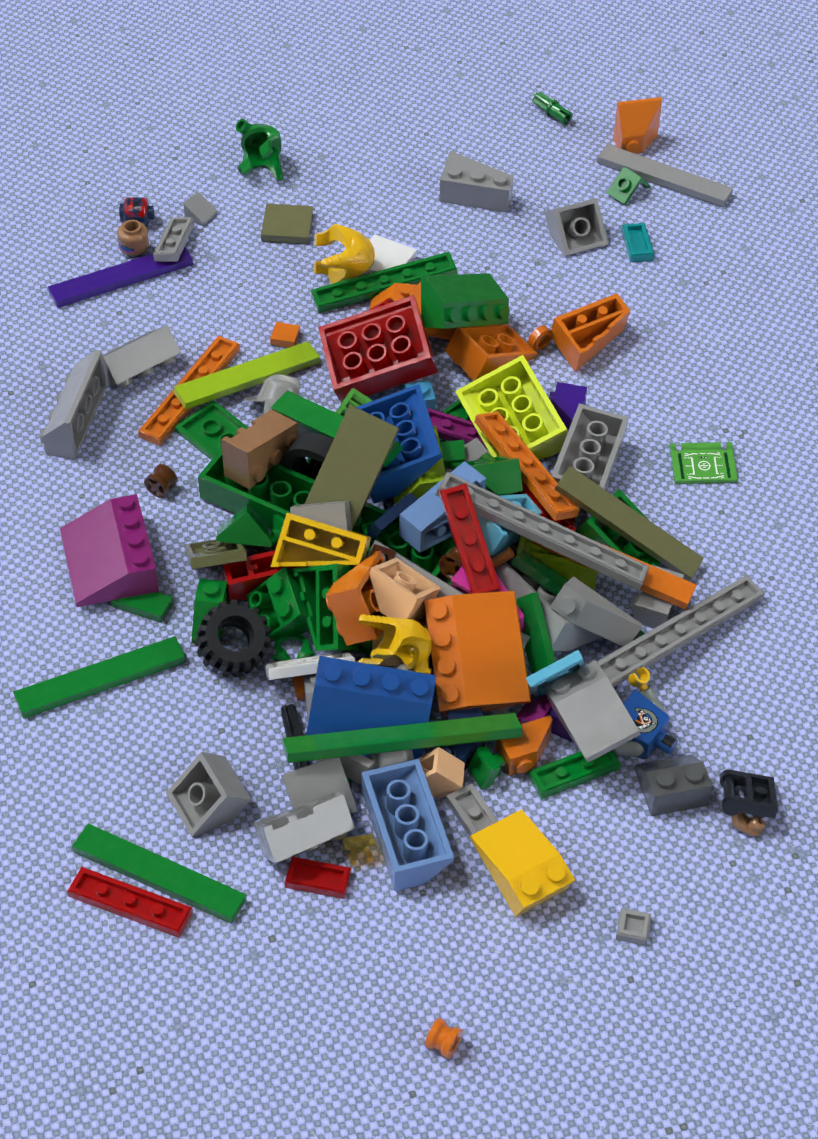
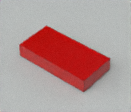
M292 856L285 879V888L345 899L351 877V868Z

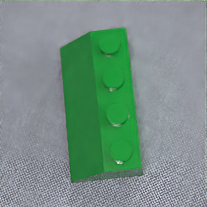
M490 273L421 276V317L425 328L445 329L509 324V298Z

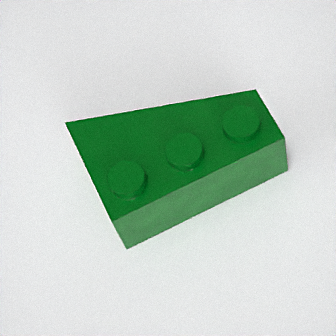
M330 564L293 568L294 576L299 578L302 592L299 593L301 601H304L307 606L309 617L306 619L315 651L332 653L359 651V643L346 645L343 636L338 633L334 614L328 609L326 604V594L333 583L356 566Z

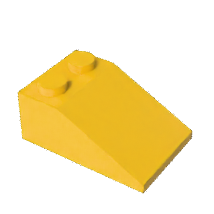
M522 809L469 837L515 917L562 893L575 881L560 853Z

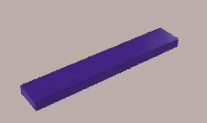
M184 247L178 262L154 261L153 254L48 286V292L56 307L59 308L193 265V258L186 247Z

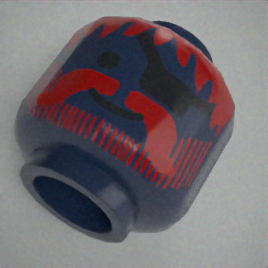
M127 197L123 203H120V222L137 220L148 227L149 221L154 220V205H149L146 197Z

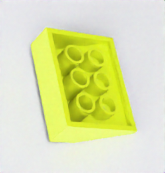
M523 355L455 391L491 456L498 457L501 454L474 421L478 414L497 411L538 460L561 452L568 434L567 428Z

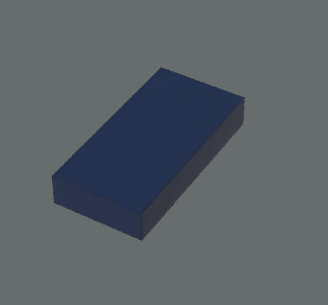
M408 493L371 525L367 531V536L371 537V540L374 541L400 519V514L418 499L412 493Z

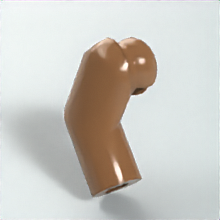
M741 812L731 816L733 826L749 836H758L765 829V822L762 818L754 816L750 818L746 816V813Z

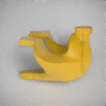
M339 224L332 225L322 233H315V246L332 245L334 242L339 241L345 247L342 253L329 256L322 261H314V273L327 275L331 284L358 277L372 267L375 260V249L369 238L364 234Z
M360 615L359 623L381 629L384 634L378 647L371 652V659L361 658L358 662L378 666L384 659L396 655L403 661L407 669H413V672L431 674V669L428 668V658L432 650V641L427 629L419 622L406 618Z

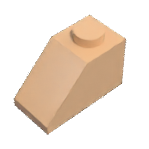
M440 747L418 758L433 798H443L463 787L465 763Z

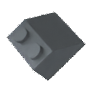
M693 755L641 763L634 766L651 816L708 806L712 783L704 762Z

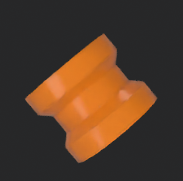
M438 1018L427 1035L425 1047L430 1050L437 1049L443 1057L449 1059L460 1043L463 1030L457 1026L451 1028L445 1020Z

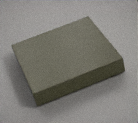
M266 203L261 241L309 244L313 206Z

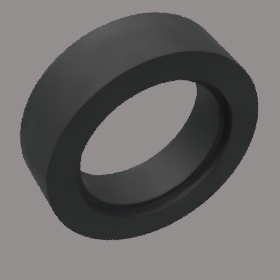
M319 433L300 435L284 455L283 466L316 480L317 474L313 475L311 473L312 469L309 468V463L305 457L323 463L334 439Z

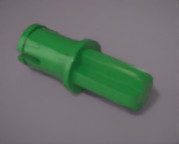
M542 92L534 94L532 102L543 109L547 116H553L563 125L568 124L565 119L570 122L573 113L559 105L558 100H552Z

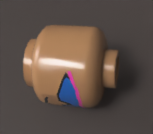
M128 220L119 226L117 238L118 246L122 253L128 256H138L147 251L149 247L148 229L143 223L137 220Z

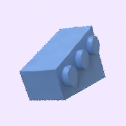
M465 461L451 472V474L485 489L486 477ZM442 480L400 514L399 536L419 552L452 536L441 498L435 495Z

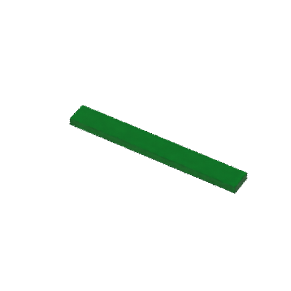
M515 713L287 737L283 738V749L287 762L294 763L522 737V726Z

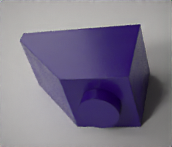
M557 382L555 392L550 391L549 400L567 428V431H569L579 403L586 405L588 387Z

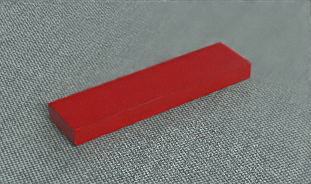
M467 483L439 491L471 594L499 592L501 588Z
M82 866L67 890L68 897L180 938L193 914V909L190 906Z

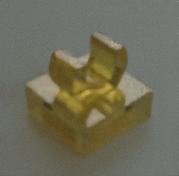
M374 834L341 839L342 850H351L348 855V861L351 865L356 864L355 854L359 851L365 854L367 863L372 861V853L366 847L375 846Z

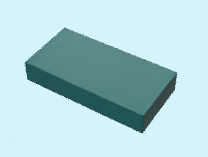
M645 223L623 224L621 226V233L630 263L654 261V252Z

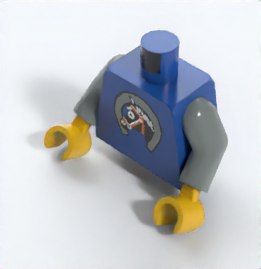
M644 667L638 668L636 672L640 679L636 673H633L629 676L628 681L631 686L639 687L640 690H634L623 704L641 735L613 749V751L618 756L648 759L652 752L658 748L670 755L678 743L677 739L667 734L670 717L652 686L647 685V682L650 680L649 671Z

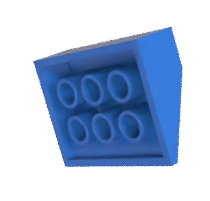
M420 384L356 407L400 428L395 441L401 444L402 450L386 467H382L370 494L374 504L401 494L442 459Z
M320 656L306 735L429 722L436 675ZM423 748L412 749L414 760L422 756Z

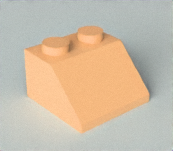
M398 558L376 565L369 572L379 610L388 617L406 618L415 621L425 617L424 601L435 599L441 590V587Z

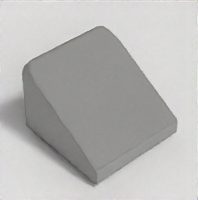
M198 192L184 203V216L194 218V222L203 226L217 214V209Z

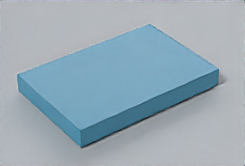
M579 650L526 677L535 698L546 694L545 686L584 666L583 657Z

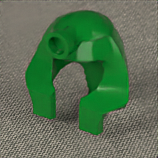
M240 119L236 124V131L242 134L240 144L244 154L242 163L237 167L238 172L247 175L255 168L267 166L276 180H283L280 157L282 141L279 131L267 124H250L245 119Z

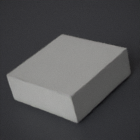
M621 908L615 940L646 946L652 914Z

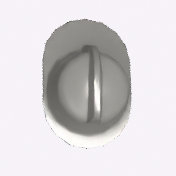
M282 374L270 376L264 381L258 397H246L244 400L253 402L277 400L287 390L300 396V380Z

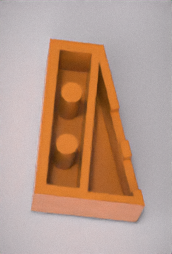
M618 293L554 318L551 329L552 340L575 373L625 330L630 310Z

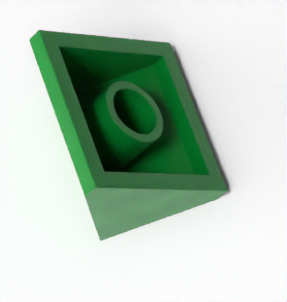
M246 505L217 528L216 542L271 547L272 538L267 528L249 506Z

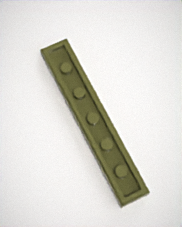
M571 466L567 468L554 488L672 571L684 574V579L687 581L694 577L704 559Z

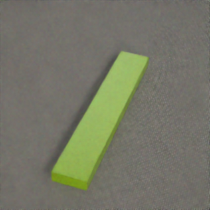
M309 341L174 386V394L186 410L264 383L270 376L276 374L287 375L319 364L320 356Z

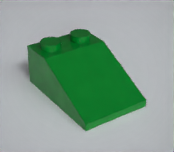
M620 489L612 494L647 518ZM592 515L575 530V532L650 565L658 566L661 563Z

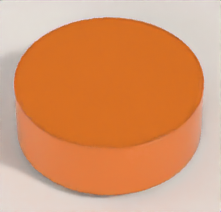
M545 325L539 326L529 336L528 344L535 350L545 348L552 339V331Z

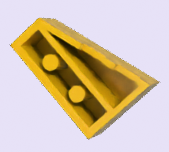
M286 513L271 567L330 564L358 565L365 560L371 537L293 513Z

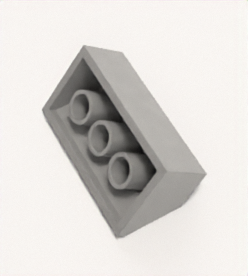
M95 350L75 363L71 373L66 375L65 387L63 391L58 393L57 405L54 410L50 411L49 423L41 432L40 441L44 444L45 455L76 459L107 387L102 350Z
M579 403L551 476L558 483L567 468L571 466L606 490L625 439L629 417Z

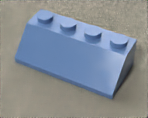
M415 759L361 772L362 795L394 891L425 884L454 861V855L420 760Z

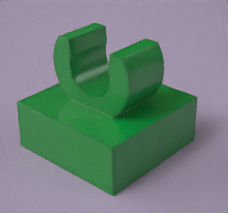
M486 746L477 748L468 765V769L480 789L491 788L495 778L501 775L500 766H506L507 763L501 754L492 755Z

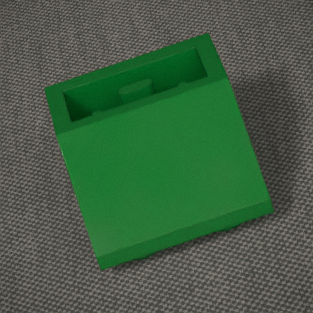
M283 567L246 595L250 609L256 607L259 609L257 615L259 617L262 615L266 617L265 626H270L271 631L268 637H271L270 642L277 641L282 636L290 634L301 635L309 630L306 619L309 617L307 606L304 601H301L299 594L302 592L298 577L294 576L293 569Z

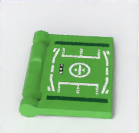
M721 442L681 443V451H676L675 443L669 444L675 484L738 482L732 442H726V450H721Z

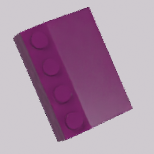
M137 494L109 499L60 528L76 607L159 592L156 567Z

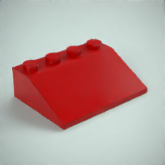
M414 295L318 327L333 390L341 403L352 388L365 396H369L438 373L431 345Z

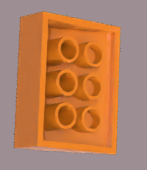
M515 591L449 595L424 601L428 632L432 641L431 654L434 675H436L435 684L440 713L446 716L447 711L481 708L482 712L532 702L530 687L526 680L528 674Z

